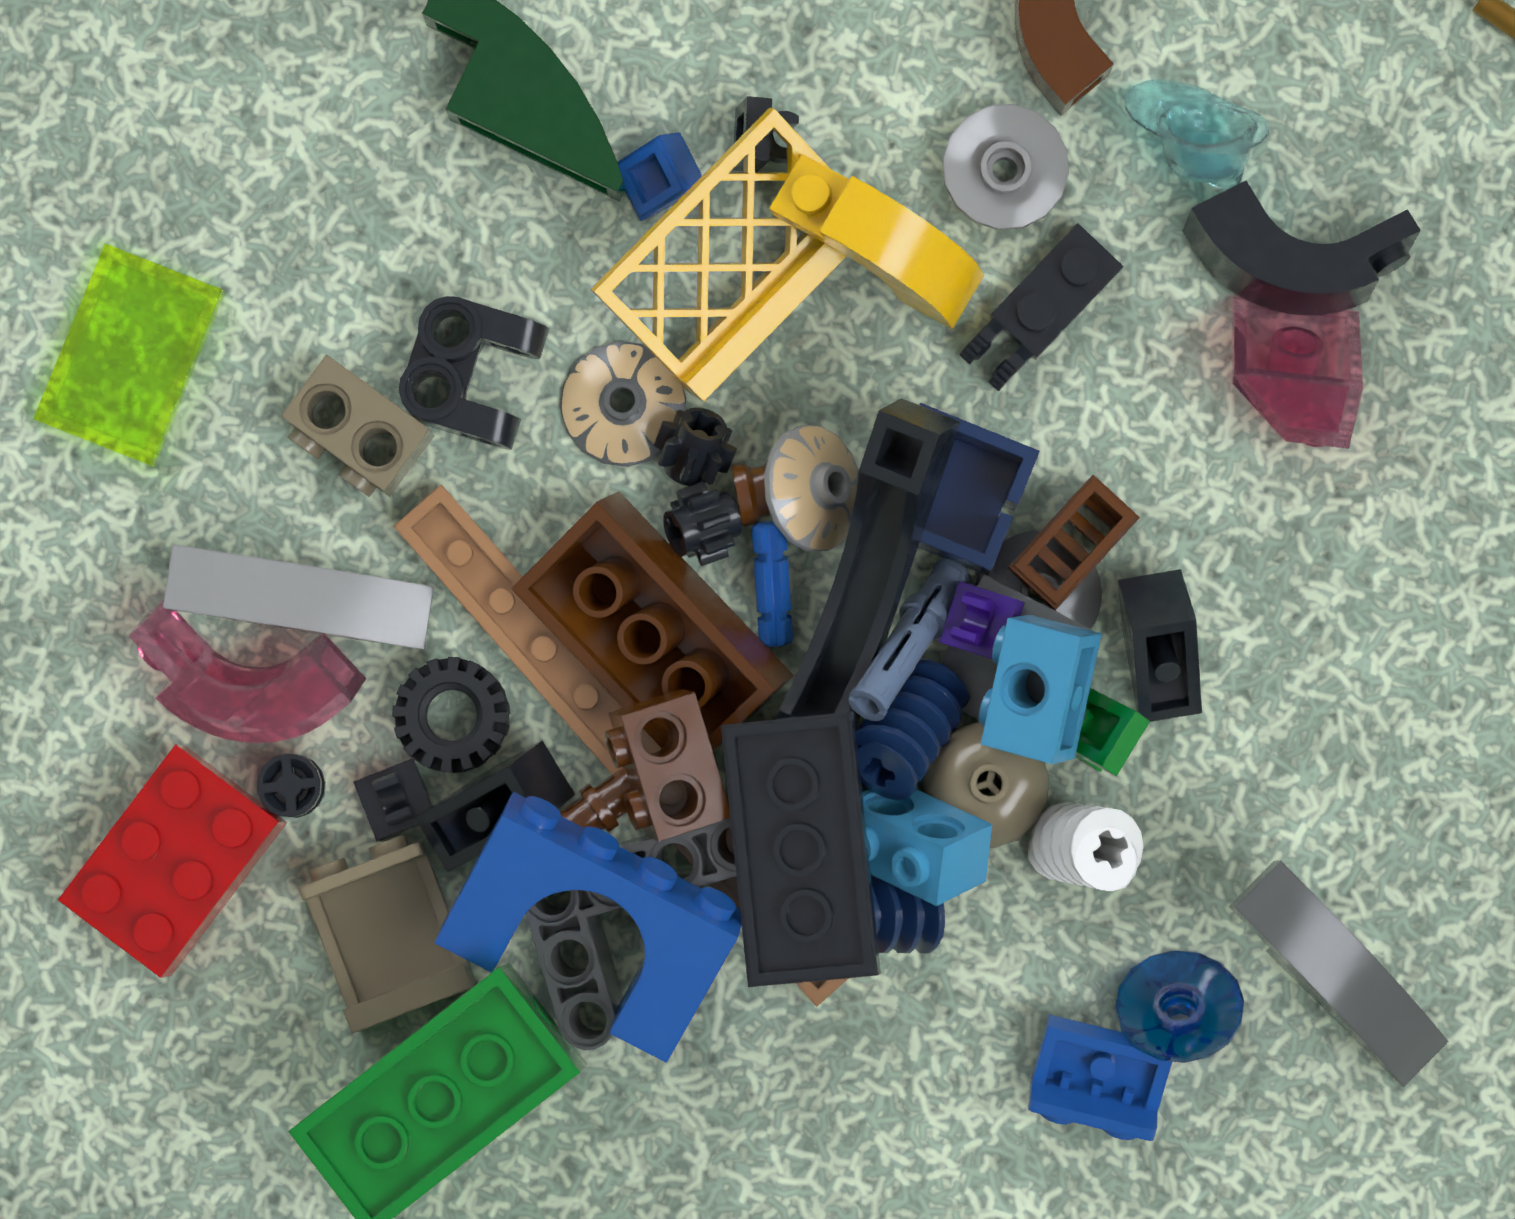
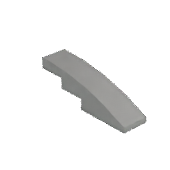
M173 545L163 608L178 612L226 618L239 622L293 629L307 633L425 650L434 587L297 563Z

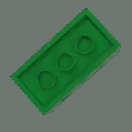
M507 963L490 973L288 1132L355 1219H393L577 1076L586 1067L587 1062L577 1049L564 1039L556 1022L512 965Z

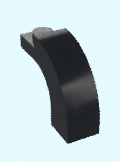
M1247 180L1192 207L1182 231L1204 266L1223 285L1240 297L1261 307L1282 313L1325 315L1348 310L1368 302L1379 281L1378 277L1395 271L1410 259L1409 251L1421 230L1407 209L1345 241L1331 244L1306 242L1289 235L1270 219Z

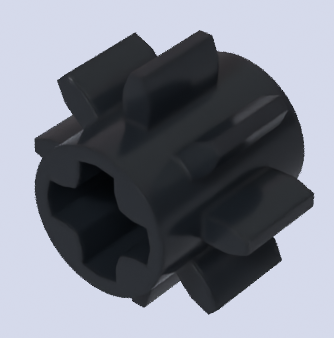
M694 407L685 411L677 410L673 423L662 421L653 446L662 450L658 465L663 466L666 474L681 485L691 486L703 481L712 485L718 472L728 473L737 451L736 447L728 444L732 430L727 428L721 416L709 409Z
M704 481L677 490L678 500L670 502L672 509L666 511L663 515L665 534L673 551L680 557L685 555L689 558L697 556L700 566L729 557L727 548L735 546L733 538L740 536L742 532L741 516L730 494L726 491L718 493L716 489L708 491Z

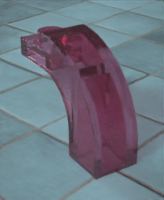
M164 599L150 610L129 634V637L137 645V650L142 659L151 668L162 671L169 679L155 698L167 710L194 728L232 741L268 743L292 739L320 727L351 703L367 679L325 633H321L300 652L283 663L269 667H250L237 664L214 651L177 611L164 609Z

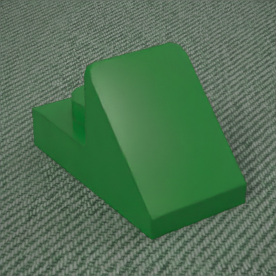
M1090 688L1075 758L1098 772L1105 770L1117 777L1150 721L1137 711Z

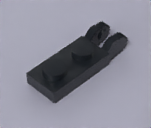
M1077 223L991 313L990 318L992 320L968 343L959 355L968 364H971L974 360H979L989 350L992 341L1004 330L1021 347L1009 359L1003 360L992 372V378L988 383L997 391H1000L1031 358L1036 360L1124 266Z

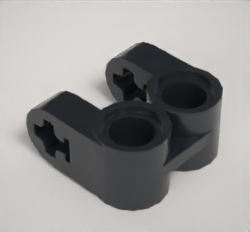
M445 296L435 299L424 308L419 318L418 334L409 363L400 378L399 395L402 404L413 418L426 426L494 447L512 450L521 419L504 411L466 400L467 391L479 354L484 345L539 360L550 328L536 321L460 297ZM449 317H460L469 324V334L466 340L455 347H444L437 343L435 337L439 324ZM441 377L447 380L450 385V394L446 402L435 408H425L418 404L417 389L420 384L427 378Z

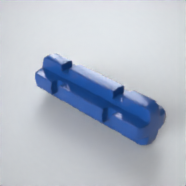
M773 521L759 522L753 524L751 529L753 553H758V557L753 558L757 612L762 613V616L757 617L758 636L766 646H784L791 644L793 641L792 617L787 614V611L791 610L788 556L783 555V552L788 550L787 539Z

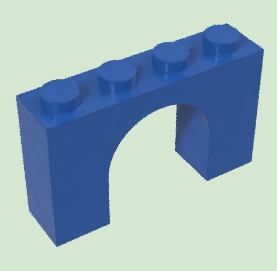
M513 791L451 906L434 943L492 973L522 918L541 899L567 890L590 891L610 898L623 907L637 924L644 942L645 958L617 1007L609 1034L667 1063L738 939L741 929L740 909L736 907L734 901L725 893L711 887H703L701 889L679 878L676 871L662 860L653 857L641 858L620 847L618 841L606 831L596 827L583 828L562 817L559 810L548 801L535 796L525 798Z

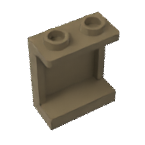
M405 835L368 848L372 860L348 868L345 858H341L308 871L312 883L298 888L302 900L307 901L347 1007L343 1009L352 1034L460 993L477 984L468 960L434 943L449 912V908L424 842L408 845Z

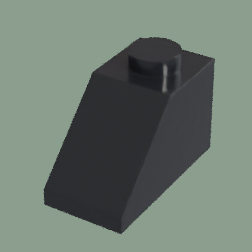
M1181 569L1119 579L1121 625L1137 712L1150 722L1202 713L1197 621Z
M543 740L494 766L415 817L416 822L447 872L479 856L513 791L525 798L528 796L542 798L557 809L576 795Z

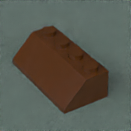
M620 491L597 501L511 588L623 708L680 689L695 692L713 752L723 744L721 725L747 722L794 676L697 572L673 551L670 544ZM654 718L648 721L643 729L663 748L668 739L667 725L661 718Z

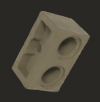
M327 354L281 415L286 422L294 427L287 438L317 460L325 450L345 464L338 475L368 497L371 496L376 488L390 497L434 438V434L429 428ZM327 397L342 399L345 404V416L341 423L330 429L317 427L313 420V411L318 402ZM378 434L391 435L397 443L395 457L384 466L369 465L364 458L366 443L370 438Z

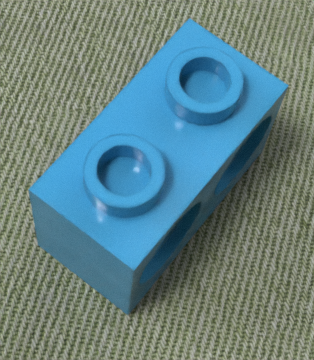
M870 789L862 792L871 875L935 906L986 882L992 832L991 823L917 789L909 798L902 800L884 798Z

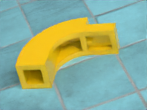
M801 154L769 208L775 217L833 247L871 271L892 289L898 300L950 329L954 328L984 277L979 265L966 251L926 220L856 177L851 176L848 179L804 154Z

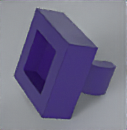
M959 581L939 642L993 660V646L999 630L1006 626L1008 618L1021 616L1025 602Z

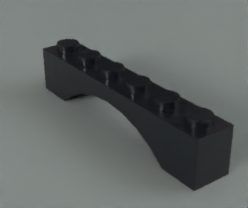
M902 398L878 411L858 471L852 519L837 573L809 648L779 708L776 719L854 711L848 701L849 694L858 685L878 651L887 640L961 421ZM854 711V721L856 730L860 719V715Z

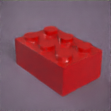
M175 744L58 898V901L158 977L172 976L287 822L280 816L268 811L260 801L187 746Z

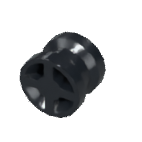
M285 753L275 756L263 765L258 775L257 792L260 801L268 811L281 817L299 818L308 815L320 806L325 796L326 781L323 771L313 760L303 755Z

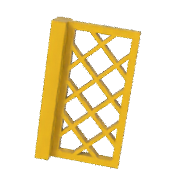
M769 108L590 289L673 374V377L683 388L702 401H705L847 257L840 251L805 232L797 238V228L777 217H754V181H786L801 154L830 168L774 108ZM773 129L787 144V172H755V146ZM743 159V172H730ZM720 181H743L742 217H710V192ZM699 204L698 217L685 218ZM676 226H698V263H665V237ZM709 226H742L741 262L709 263ZM753 226H786L785 252L775 262H753ZM654 249V263H640ZM709 271H741V296L730 307L708 308ZM752 271H765L752 284ZM631 272H653V308H628L612 291ZM664 272H697V308H664ZM637 317H653L652 332ZM664 317H697L696 342L677 359L663 344ZM708 317H720L708 329Z

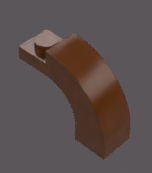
M1016 0L1015 30L1021 57L1034 84L1059 115L1062 116L1109 76L1114 63L1082 26L1076 12L1074 0Z

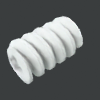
M1065 801L1051 805L1041 813L1032 829V837L1028 843V860L1034 869L1047 879L1100 890L1115 891L1126 888L1136 875L1144 848L1142 834L1134 819L1122 810Z

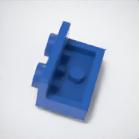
M1049 1014L1030 1081L1028 1110L1040 1114L1046 1120L1056 1124L1078 1123L1102 1129L1108 1135L1121 1140L1139 1138L1153 1141L1157 1130L1158 1109L1174 1058L1173 1045H1169L1164 1057L1157 1058L1145 1052V1049H1142L1144 1046H1137L1132 1042V1039L1137 1037L1135 1035ZM1157 1049L1155 1050V1053L1159 1054L1161 1053V1050Z

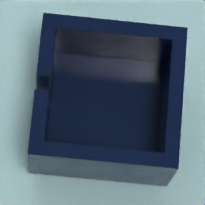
M920 403V406L961 421L918 548L942 558L954 560L964 567L988 576L992 571L1013 519V516L1003 512L1000 513L1002 507L1015 511L1040 451Z

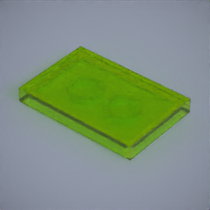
M105 243L33 419L143 464L155 467L225 292L218 287Z

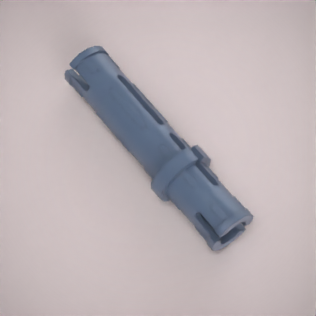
M951 559L936 561L932 572L918 593L908 596L899 610L900 620L878 651L858 685L849 694L848 701L850 706L863 718L871 721L884 719L891 703L912 674L931 641L941 638L958 582L961 581L969 584L971 581L970 574L961 564Z

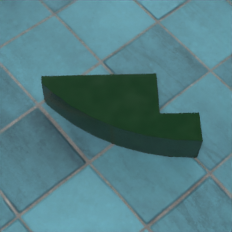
M428 0L422 12L426 25L475 49L445 109L450 121L620 202L625 192V187L618 162L602 124L578 82L553 50L519 16L497 0Z

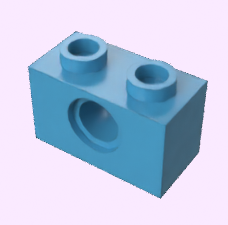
M1034 615L1008 618L1006 626L999 630L993 646V662L998 664L993 688L986 692L980 706L979 723L981 726H984L981 745L1049 764L1075 759L1102 633ZM1031 671L1036 672L1042 678L1045 686L1044 697L1039 704L1030 698L1026 689V680Z

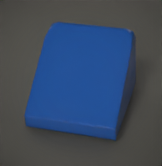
M679 132L659 135L618 161L625 192L640 221L673 206L702 177L688 146Z

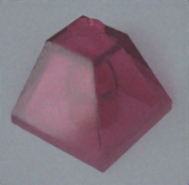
M1233 297L1232 384L1285 441L1304 443L1312 447L1329 446L1349 449L1363 391L1359 311L1344 310L1325 315H1295L1261 307L1242 297Z

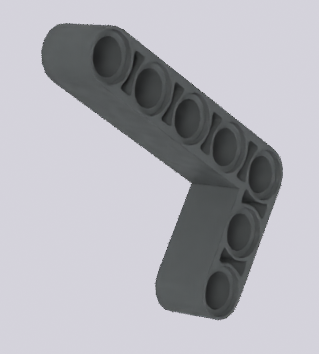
M730 818L659 842L647 836H641L619 843L620 847L641 858L653 857L665 862L664 850L667 844L678 843L684 845L693 856L694 866L691 873L677 875L679 878L697 887L736 877L735 858L725 844L726 830L731 827ZM570 890L571 899L567 908L552 906L543 898L527 911L526 917L562 1036L573 1047L582 1050H595L605 1045L613 1037V1035L609 1034L617 1007L623 997L599 914L623 907L601 894L584 890ZM572 939L578 941L586 948L589 958L587 968L575 969L564 962L560 951L563 940ZM590 1001L596 1003L604 1010L607 1018L605 1029L592 1030L581 1022L578 1014L581 1002Z

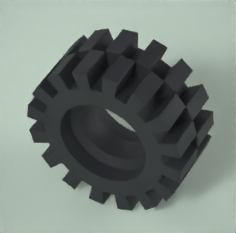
M460 657L436 658L427 661V664L419 669L415 668L408 674L409 678L404 685L400 684L396 693L398 695L396 705H393L392 717L395 718L396 726L394 731L397 739H400L404 746L403 749L406 753L418 761L419 764L440 772H467V770L478 768L487 763L486 761L491 756L496 755L502 747L501 744L505 736L508 735L510 727V705L501 683L481 665L471 660L461 659ZM449 690L461 691L468 695L473 701L477 712L476 722L471 732L465 737L453 741L444 740L435 735L429 727L427 712L432 700L440 693Z

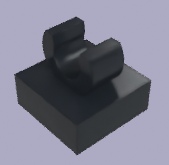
M747 96L735 108L734 143L769 108H772V98ZM790 111L778 112L792 128L799 124V116ZM773 129L755 146V172L764 167L769 160L775 163H787V147H781L775 142ZM743 159L732 170L743 171Z
M414 758L353 782L376 841H381L419 826L415 817L433 806Z

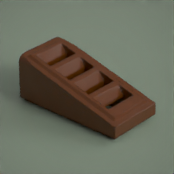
M1092 475L1007 569L1049 608L1056 611L1140 517L1097 477ZM1083 504L1111 529L1105 536L1077 512ZM1067 521L1095 545L1090 553L1062 529ZM1052 538L1080 563L1074 571L1046 546ZM1036 555L1064 580L1058 589L1053 587L1029 565Z

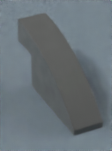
M1281 860L1273 861L1229 906L1269 946L1266 952L1402 1087H1405L1449 1042L1394 977Z

